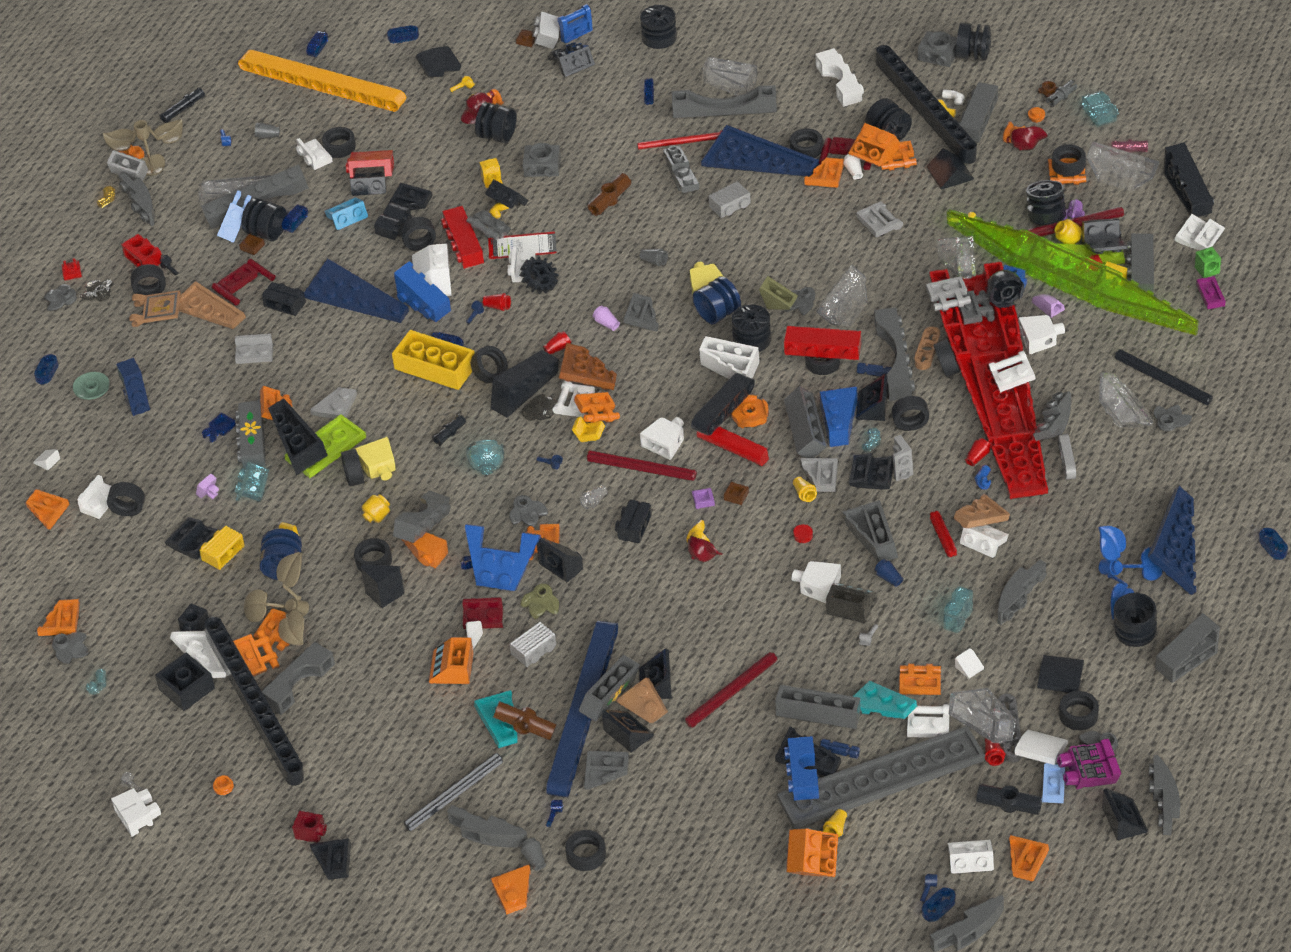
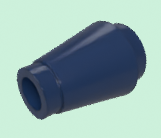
M886 559L881 560L874 569L877 572V576L895 587L899 586L904 580L891 561Z

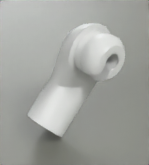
M943 89L942 98L955 99L954 103L956 105L963 104V100H965L963 94L954 90Z

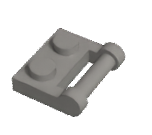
M881 201L856 212L860 222L876 238L894 229H901L903 226V222L898 218L896 219ZM879 213H882L883 216H884L889 222H887Z

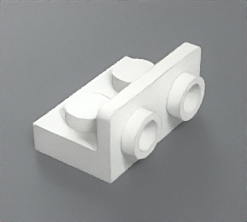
M300 138L296 139L298 155L303 156L306 164L311 165L314 170L333 162L330 154L316 139L305 144Z
M513 246L512 252H509V263L511 265H508V276H511L512 282L522 281L524 277L519 276L521 273L520 268L526 259L529 260L532 256L536 259L535 252L517 253V247Z
M97 475L77 499L80 512L98 519L108 509L107 497L111 487L103 482L102 476Z
M988 525L969 529L963 527L960 544L993 558L996 556L998 547L1007 541L1009 534Z
M990 840L948 843L951 873L994 870L993 849Z

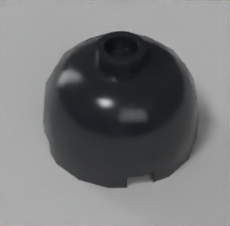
M1009 270L997 271L988 279L986 284L987 296L998 308L1014 305V301L1017 298L1020 300L1025 291L1020 277Z

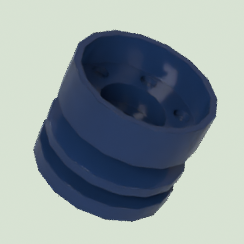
M723 276L715 278L714 281L709 282L708 285L699 288L693 293V303L697 312L711 325L718 323L726 315H731L736 309L741 307V299L737 289L732 282Z
M273 529L263 535L259 566L265 576L278 580L277 567L281 559L297 552L302 553V541L297 533L288 529Z

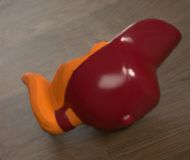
M492 89L488 93L477 92L472 94L466 100V109L461 115V121L465 124H475L479 108L485 102L502 105L504 101H502L499 91Z
M1011 121L1008 122L1003 133L1004 142L1012 143L1016 149L1022 151L1034 149L1039 141L1048 137L1047 133L1040 127H1017Z

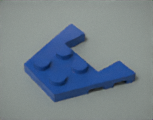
M466 524L465 530L476 585L516 591L541 535L523 532L520 552L482 547L484 526Z

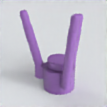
M1077 199L1070 201L1068 209H1066V217L1063 220L1067 219L1068 216L1071 218L1085 216V212L1082 210V202Z

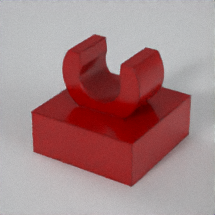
M75 258L70 263H66V260L63 261L61 265L64 281L82 277L79 261H76Z

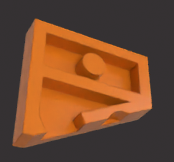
M1010 835L1013 877L1034 881L1049 851L1048 844Z
M529 865L491 878L492 885L506 915L527 906L529 876L531 873Z

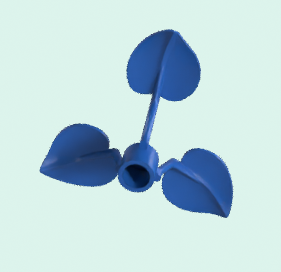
M1100 526L1098 527L1100 532V549L1105 559L1100 561L1099 571L1101 574L1108 575V578L1118 582L1111 594L1112 619H1114L1113 608L1115 602L1125 594L1134 593L1132 589L1127 588L1128 584L1114 575L1121 573L1123 568H1142L1143 578L1152 581L1158 579L1162 575L1163 570L1148 557L1151 547L1146 548L1142 552V564H1122L1117 559L1120 558V552H1123L1126 548L1125 535L1116 527Z

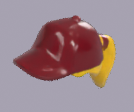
M700 520L689 531L686 541L691 559L707 562L716 555H723V553L718 552L703 533L705 529L703 520Z

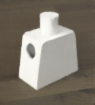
M1048 315L1019 318L1020 335L1029 354L1055 346L1057 335L1065 333L1063 323L1053 324Z
M675 417L672 421L659 418L640 433L641 446L671 460L684 440L682 428L684 422L679 417Z
M811 561L808 562L805 571L794 569L792 581L800 582L801 594L830 604L838 585L836 583H839L841 578V565Z

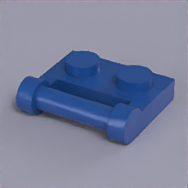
M587 4L573 13L557 18L560 25L561 41L564 43H568L593 30L591 9ZM584 15V17H582V18H580V19H577V20H575V21H573V22L567 24V22L572 21V20H574V19H576V18H578V17Z

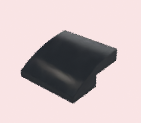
M449 46L428 49L417 54L415 57L428 77H442L445 71H459L461 69L460 62Z
M872 453L854 455L849 485L856 488L890 489L894 468L893 456L874 458Z
M188 517L165 543L170 548L198 560L201 557L200 548L202 544L212 539L214 533L219 529L207 527L202 520Z
M1043 655L1037 688L1061 692L1079 691L1084 660Z

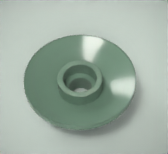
M88 372L82 374L74 381L73 391L81 399H96L108 391L110 382L103 373Z

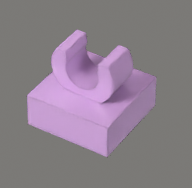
M210 474L197 486L196 495L203 498L207 494L208 497L214 499L218 495L216 492L219 491L218 487L215 486L216 477Z

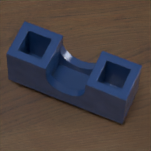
M134 357L117 363L118 374L124 386L125 402L131 414L135 416L149 411L150 406L142 374Z

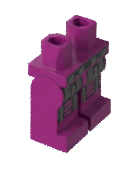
M1103 739L1100 743L1091 745L1070 746L1067 752L1061 753L1057 757L1058 766L1060 768L1069 767L1070 770L1063 774L1065 785H1075L1076 789L1115 784L1121 775L1109 739Z

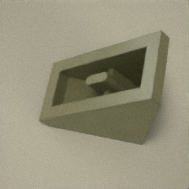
M769 276L766 277L759 288L767 309L790 310L798 295Z

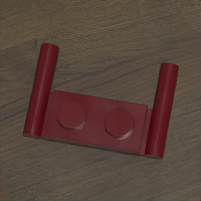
M833 137L832 140L831 138H826L820 155L819 165L827 158L828 153L848 155L856 139ZM865 161L863 169L870 170L871 163Z
M249 259L247 263L218 281V283H213L211 288L237 306L240 300L232 294L258 277V272L270 281H273L276 276L253 259Z

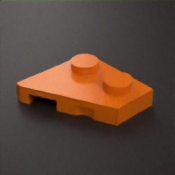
M825 158L821 165L813 170V174L810 177H805V185L838 188L844 167V159Z
M36 489L26 501V505L42 524L50 530L69 506L68 499Z
M79 599L59 600L54 606V610L47 615L45 624L42 627H38V636L68 635L76 632L80 608Z

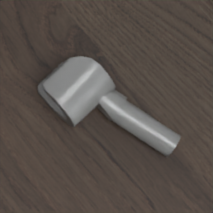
M874 624L868 633H860L859 645L870 646L872 636L878 628L877 624Z

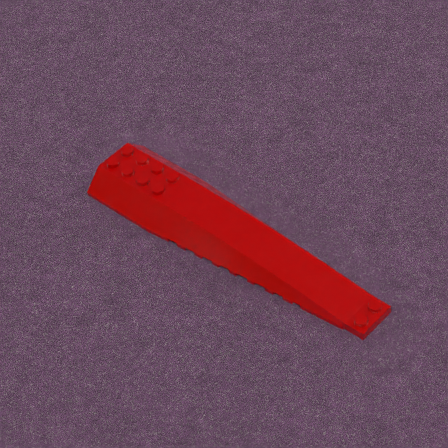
M1002 262L983 264V274L962 277L967 291H974L975 296L979 295V292L982 290L986 291L988 279L997 271L1004 270ZM947 269L929 272L931 283L950 279ZM953 297V298H948V299H946V300H947V301L953 300V299H955V297ZM990 302L995 311V319L993 321H988L987 317L982 316V322L965 325L957 306L948 308L947 311L939 310L944 330L988 442L991 445V450L1006 484L1009 498L1015 499L1048 494L1040 440L1036 441L1033 436L1037 426L1030 384L1026 382L1000 392L988 365L992 362L997 363L1016 356L1018 352L1023 351L1015 306L998 308ZM1018 362V363H1016V364L1010 365V366H1008V367H1005V368L1000 369V370H997V371H998V372L1004 371V370L1009 369V368H1011V367H1014V366H1017V365H1019V364H1022V362Z

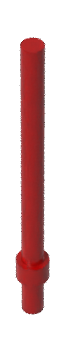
M722 130L716 133L638 143V150L716 140Z

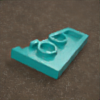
M868 681L853 696L860 698L862 714L877 712L885 717L905 719L918 707L916 700L872 681Z
M511 690L474 701L476 711L498 748L515 744L518 740V735L513 725L493 718L499 701L513 706Z

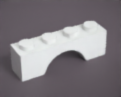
M835 48L816 53V67L821 75L835 77L840 80L836 84V97L842 106L861 102L862 94H864L863 86L857 82L856 76L850 72L849 66L844 63L841 54H838Z

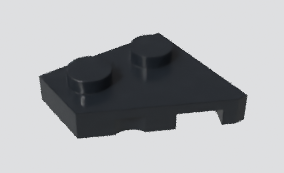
M400 183L388 205L392 202L410 208V210L425 209L433 196L432 191Z
M349 838L310 844V848L328 880L349 877L351 851Z

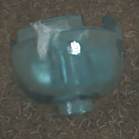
M495 440L477 441L475 446L471 447L470 444L466 448L468 463L477 472L489 475L503 464L505 454L502 443L500 446Z

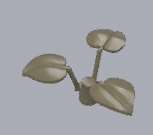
M180 119L163 124L153 132L145 120H138L134 123L132 131L130 129H118L109 133H103L106 144L115 151L129 149L131 142H135L136 137L142 140L148 157H143L141 160H144L148 167L146 175L152 176L163 171L165 159L160 154L150 155L146 139H148L151 133L158 141L162 140L163 143L167 144L174 143L182 137L183 121Z
M300 552L284 557L277 567V579L283 582L282 586L294 598L289 599L285 605L266 602L267 593L264 590L256 589L249 593L244 602L245 616L251 622H259L264 618L266 606L285 608L289 613L286 614V618L280 621L278 631L280 638L292 645L304 644L303 616L309 610L308 602L301 600V596H298L289 588L297 583L300 576L302 553Z

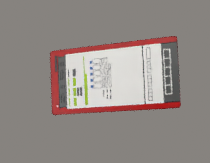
M555 232L504 236L501 239L498 238L497 240L488 238L489 259L509 258V252H512L513 246L517 247V253L535 252V255L557 253Z

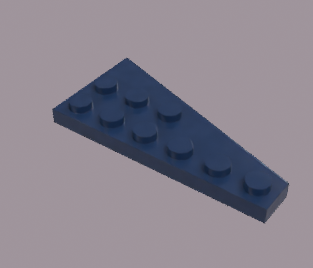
M728 125L724 127L701 161V166L808 177L813 174V170L819 165L818 159Z
M328 258L304 292L306 299L402 323L409 312L408 306Z
M1178 486L1173 491L1148 557L1168 577H1171L1185 591L1193 595L1197 592L1193 581L1196 578V572L1193 571V564L1196 562L1195 539L1192 538V533L1195 531V527L1192 524L1194 498L1181 486Z

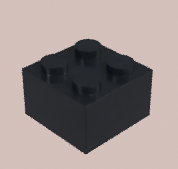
M187 652L155 674L159 690L183 711L215 689L212 674Z

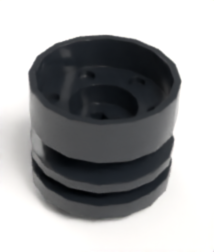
M653 5L642 11L640 15L642 41L646 46L653 49H663L674 44L677 39L676 16L673 9L665 5Z
M960 22L956 47L957 58L969 59L971 52H974L975 60H978L981 53V60L986 61L991 49L992 36L990 25H985L982 32L981 24H978L976 31H973L972 23Z
M882 98L870 107L865 117V123L894 134L900 141L910 131L912 118L891 99Z
M488 102L483 103L479 108L475 121L477 137L488 140L493 138L494 141L508 143L516 128L517 114L515 109L506 106L499 107L497 104Z
M1043 180L1027 187L1028 218L1031 222L1048 225L1060 222L1066 217L1065 194L1062 183Z
M253 198L247 203L241 219L242 230L245 233L274 242L285 229L287 222L286 209L283 206L269 203L259 198Z
M754 304L741 306L733 312L731 317L733 342L758 347L759 352L765 350L771 342L769 312L762 306Z
M1137 592L1121 596L1115 602L1113 608L1116 637L1126 646L1140 647L1149 644L1157 634L1155 602L1149 596Z

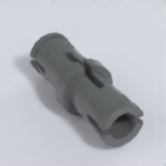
M1069 80L1063 87H1058L1055 93L1047 97L1046 102L1049 103L1053 100L1049 105L1054 107L1076 90L1077 85L1075 84L1070 87L1074 81Z

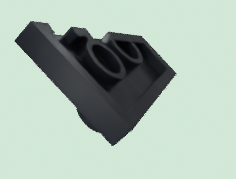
M790 726L775 756V762L785 765L790 763L789 759L785 760L784 747H788V738L807 736L799 735ZM814 744L815 766H807L804 769H817V774L823 776L836 773L841 764V758L826 748Z

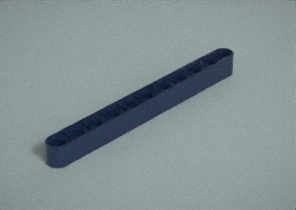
M600 620L596 622L547 782V795L569 797L592 719L579 712L585 694L607 671L618 634V623Z

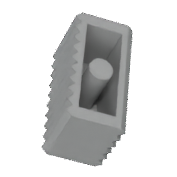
M541 11L539 17H535L533 26L536 27L532 35L535 37V44L554 49L559 38L560 26L557 16Z
M115 150L112 151L107 161L111 173L120 175L125 172L133 180L140 178L143 182L148 171L144 160Z
M738 181L709 195V207L720 218L732 215L735 211L746 208L751 203L750 192Z
M538 622L509 643L510 653L528 667L532 663H536L541 656L555 648V634L544 624Z

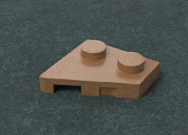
M649 678L643 679L616 700L619 704L649 723H654L668 713Z

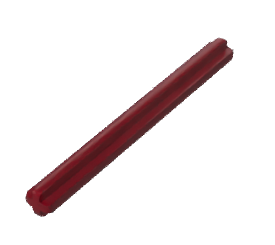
M1117 207L1070 220L1082 227V221L1123 217L1124 210L1122 207ZM1057 223L1021 231L1019 233L1020 240L1026 241L1038 236L1054 234Z
M591 450L587 454V461L690 481H695L697 471L694 469Z
M769 652L686 717L685 722L687 726L695 727L776 663L778 658L775 653Z

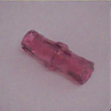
M1128 139V141H1112V152H1148V140L1132 141V139Z

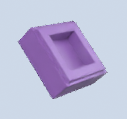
M711 488L692 491L696 509L715 506Z

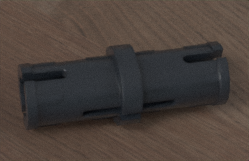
M457 414L449 423H445L442 429L432 437L434 443L441 446L448 438L453 437L456 431L466 424L465 418Z

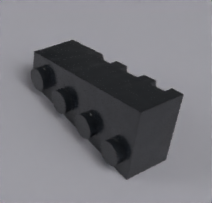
M1185 142L1165 147L1163 174L1189 215L1193 214L1196 217L1211 214L1214 199L1210 195Z
M541 350L493 378L490 409L508 418L548 381L556 376L559 370V359Z
M284 398L268 408L296 476L328 456L323 441Z

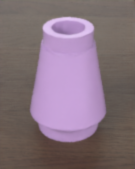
M599 306L593 313L597 323L612 331L620 325V322L607 307Z

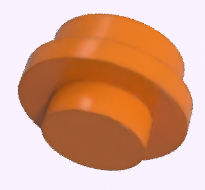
M1034 107L1028 111V117L1032 122H1041L1045 118V111L1042 108Z
M225 775L217 777L213 783L214 792L219 795L229 794L234 788L232 779Z

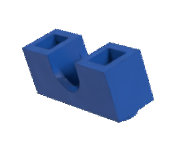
M813 736L788 738V747H784L785 760L789 759L790 762L786 763L787 776H791V780H788L789 793L793 792L794 801L819 799L817 769H804L807 766H815Z

